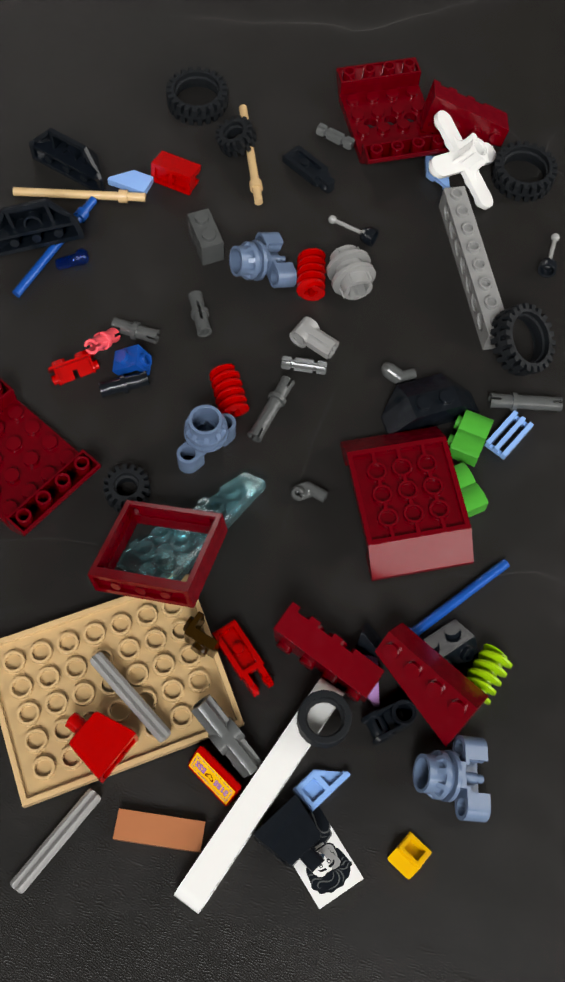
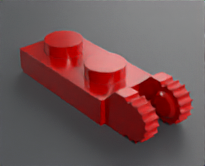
M235 619L212 633V637L218 641L219 648L240 680L244 681L253 697L260 694L257 685L249 676L254 672L258 671L263 683L268 688L274 685L272 678L264 667V662Z

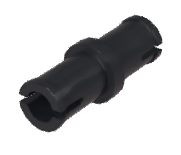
M146 370L128 376L122 374L119 375L120 378L98 383L102 398L121 392L127 394L129 390L150 385Z

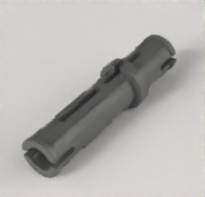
M282 376L274 391L270 392L267 396V403L247 433L249 438L252 437L251 440L261 442L279 409L285 406L286 398L295 385L294 380H291L290 377Z
M490 392L488 402L491 403H488V408H507L510 411L525 409L561 412L563 403H559V401L562 402L563 398L561 396L518 395L517 392H511L510 394Z

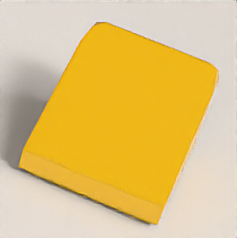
M410 831L387 859L403 876L410 879L422 867L432 851Z

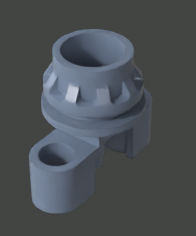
M258 232L255 240L245 241L241 245L231 248L229 264L231 272L235 277L261 281L267 275L273 288L294 287L297 283V272L293 262H286V257L280 256L277 253L284 244L279 232Z
M212 405L195 407L185 421L184 438L186 442L177 449L179 469L187 474L194 473L205 464L204 455L206 453L214 452L222 446L226 447L236 437L235 418L231 414L221 413ZM186 456H192V457H194V458L191 459V460H185V459H183V458L186 457Z
M457 735L454 739L452 750H434L430 754H419L413 766V784L416 791L426 793L434 800H441L443 802L454 801L455 814L460 821L487 822L491 814L490 794L479 793L478 784L484 782V776L478 774L477 763L488 762L486 740L482 737Z

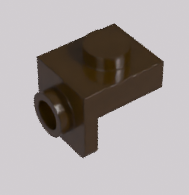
M199 611L195 617L191 616L184 625L185 642L192 645L191 649L202 657L208 655L213 658L219 650L218 641L200 630L205 620L204 614Z

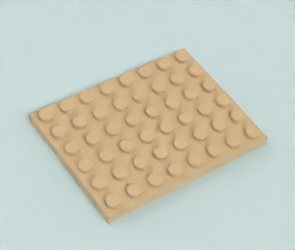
M189 574L172 580L186 582L189 577ZM123 596L0 638V726L23 808L99 781L69 745L70 740L75 734L65 727V724L75 712L85 720H88L97 711L137 734L139 740L109 776L210 739L207 736L208 732L190 711L195 703L208 694L215 699L228 718L231 717L238 728L244 726V721L218 651L213 658L208 655L202 657L191 649L192 645L185 642V631H183L185 623L191 616L195 617L199 611L203 613L199 599L195 607L190 608ZM204 616L205 622L200 630L212 637ZM102 652L171 731V735L162 743L158 742L91 665L90 659L95 654Z

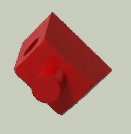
M97 711L88 720H85L75 712L65 724V727L75 734L69 742L70 747L102 784L139 740L133 730Z

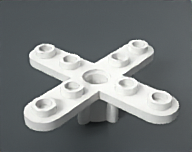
M444 110L438 111L434 115V125L439 130L444 144L450 152L437 155L429 160L430 174L438 179H443L461 173L476 206L483 210L489 209L493 206V198L479 169L494 162L497 155L495 149L491 144L478 138L475 133L470 134L463 140L451 116Z

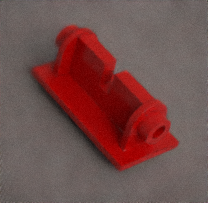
M86 350L74 354L73 359L65 361L62 358L52 362L51 367L48 368V373L54 372L55 374L51 376L54 386L57 384L62 386L76 380L73 374L75 370H77L80 378L96 373V370L100 369L97 360L92 361L91 359L94 358L95 354H89Z

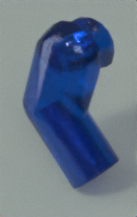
M78 249L74 254L55 259L57 269L63 270L85 265L89 261L88 252L85 249Z

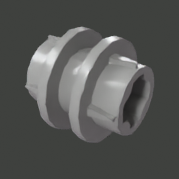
M344 245L336 248L330 255V262L327 265L326 273L332 281L331 286L334 292L342 295L343 299H361L369 294L373 288L372 282L376 277V271L373 265L370 264L371 259L368 253L360 249L359 246Z

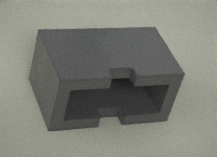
M209 208L187 214L188 232L193 244L197 248L202 265L224 260V242Z

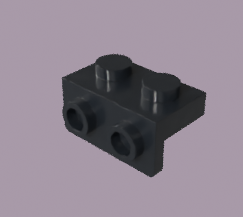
M456 619L423 639L456 669L466 662H470L479 653L475 635Z

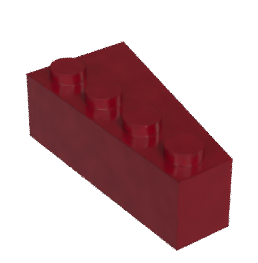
M434 79L420 113L421 131L440 134L434 125V115L438 111L444 110L451 116L462 139L475 133L484 142L501 147L509 132L507 113L489 104H481L475 101V98L468 95L466 97L457 93V89L452 87L446 88L441 85V82Z
M292 602L273 628L275 641L278 642L276 646L288 655L291 652L300 658L298 661L307 669L312 670L315 668L322 673L321 677L333 686L337 683L343 687L345 695L353 701L358 702L360 699L365 703L377 683L383 677L384 670L357 649L347 650L346 647L348 645L341 637L335 633L326 634L324 632L325 629L320 625L321 622L313 616L310 618L302 616L298 613L301 607Z
M403 622L390 630L375 650V653L445 747L461 732L489 697Z

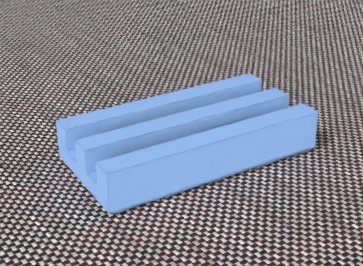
M515 410L484 445L503 460L534 425L532 422L527 423L525 417L522 416L520 418L517 416L518 412ZM514 421V426L505 434V436L497 443V445L494 446L493 443L495 442V440ZM520 426L524 428L519 433V435L511 442V444L502 452L500 448L508 441V439L516 432V430Z

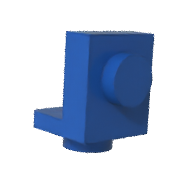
M139 344L116 350L112 371L119 376L137 370L139 372L146 370L147 376H149L152 356Z

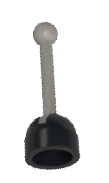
M331 215L328 218L330 224L336 223L360 234L361 241L370 247L375 244L378 238L379 230L373 227H366L360 230L338 220L335 215Z
M558 233L551 235L552 243L549 255L541 260L538 267V273L545 278L553 277L556 274L557 263L552 258L556 242L560 239Z

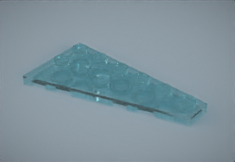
M244 472L221 486L220 492L209 499L206 496L198 501L199 505L193 509L223 514L227 529H229L266 488L265 481ZM157 526L152 529L151 535L143 540L138 541L136 539L129 543L130 548L123 551L116 566L131 573L181 581L193 568L208 534Z

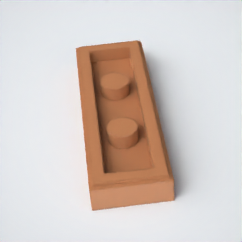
M119 808L113 840L201 853L206 822Z

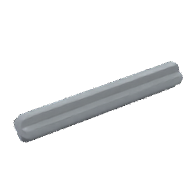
M102 652L95 654L90 659L91 665L158 742L162 743L171 735V731Z
M88 789L10 881L13 889L21 894L26 891L100 802L101 797L93 789Z

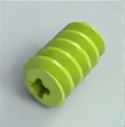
M486 643L483 646L484 650L478 653L479 659L474 660L473 668L468 670L467 678L485 694L495 696L497 692L492 685L498 687L502 685L497 676L503 678L507 676V672L502 667L511 669L513 664L500 649ZM487 698L484 704L490 705L491 700Z

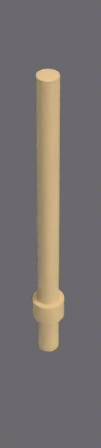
M245 104L240 105L239 112L241 117L245 116L248 120L247 106ZM250 146L251 151L248 152L246 150L251 179L249 186L251 193H253L254 203L259 206L263 204V185L258 175L254 147Z
M13 187V196L89 199L92 196L96 200H114L119 203H128L129 201L146 202V193L129 192L123 189H119L117 192Z

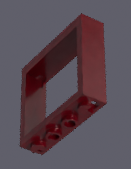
M126 500L87 575L96 591L194 608L228 532L223 514L214 513L213 511L194 510L192 508L173 507L166 504L159 505L144 501ZM138 523L208 534L186 582L114 570Z

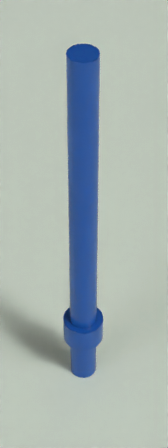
M91 196L82 207H78L73 213L78 218L79 223H84L90 216L89 212L97 204L96 198ZM64 243L48 247L12 291L16 297H21Z
M505 559L499 561L410 629L418 636L509 568L508 561Z

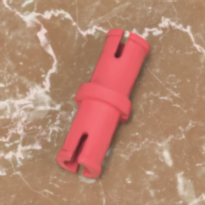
M110 328L107 331L96 333L93 338L85 341L84 347L90 345L89 348L85 349L86 352L96 354L100 350L109 349L113 343L120 340V335L115 337V334L120 332L116 328Z

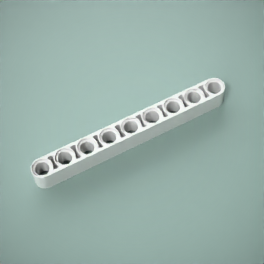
M323 678L319 679L310 692L311 694L320 690H329L341 696L345 694ZM322 702L310 709L307 721L314 733H320L335 710V706ZM298 711L174 894L176 898L198 914L202 911L311 746L299 734L297 727Z

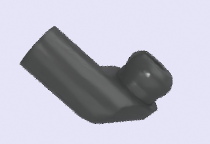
M386 362L381 366L383 376L394 384L404 383L417 378L414 368L401 370L390 362Z
M309 481L295 485L291 489V496L297 501L313 497L324 503L329 494L325 489Z

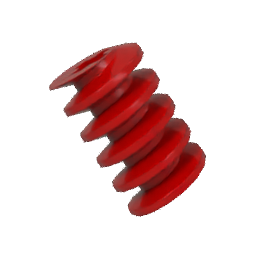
M308 248L297 256L296 292L299 297L307 301H317L325 296L326 254L321 249Z
M222 364L213 368L209 373L216 405L221 413L231 414L234 418L242 416L249 411V405L246 404L247 397L244 395L243 383L239 379L240 373L235 370L233 364Z

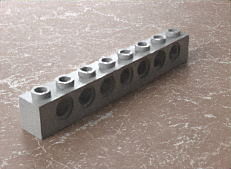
M465 186L443 188L439 209L482 350L494 349L496 347L491 345L490 341L494 336L490 335L491 329H494L492 323L496 320V315L504 310L503 303Z

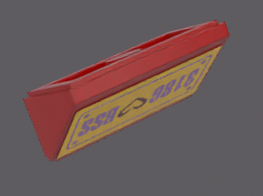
M200 746L189 761L188 768L224 806H228L241 793V785L204 746Z

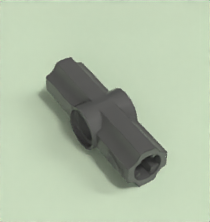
M208 694L195 703L190 711L208 732L207 736L222 755L227 756L239 774L245 778L257 771L263 763L262 760L244 739L246 736L231 717L228 718L215 699Z

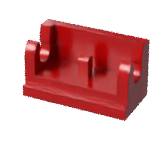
M163 150L151 162V176L154 177V182L190 196L192 190L199 182L196 176L201 171L200 164Z

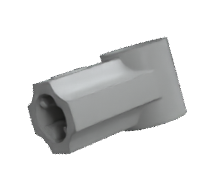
M307 316L303 317L289 333V337L295 345L300 348L307 346L325 359H330L339 346V341L320 330L317 322Z

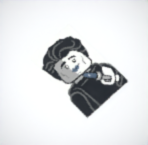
M318 806L313 812L310 811L308 814L322 835L321 839L313 847L325 861L313 873L301 860L294 865V868L318 908L321 909L364 878Z

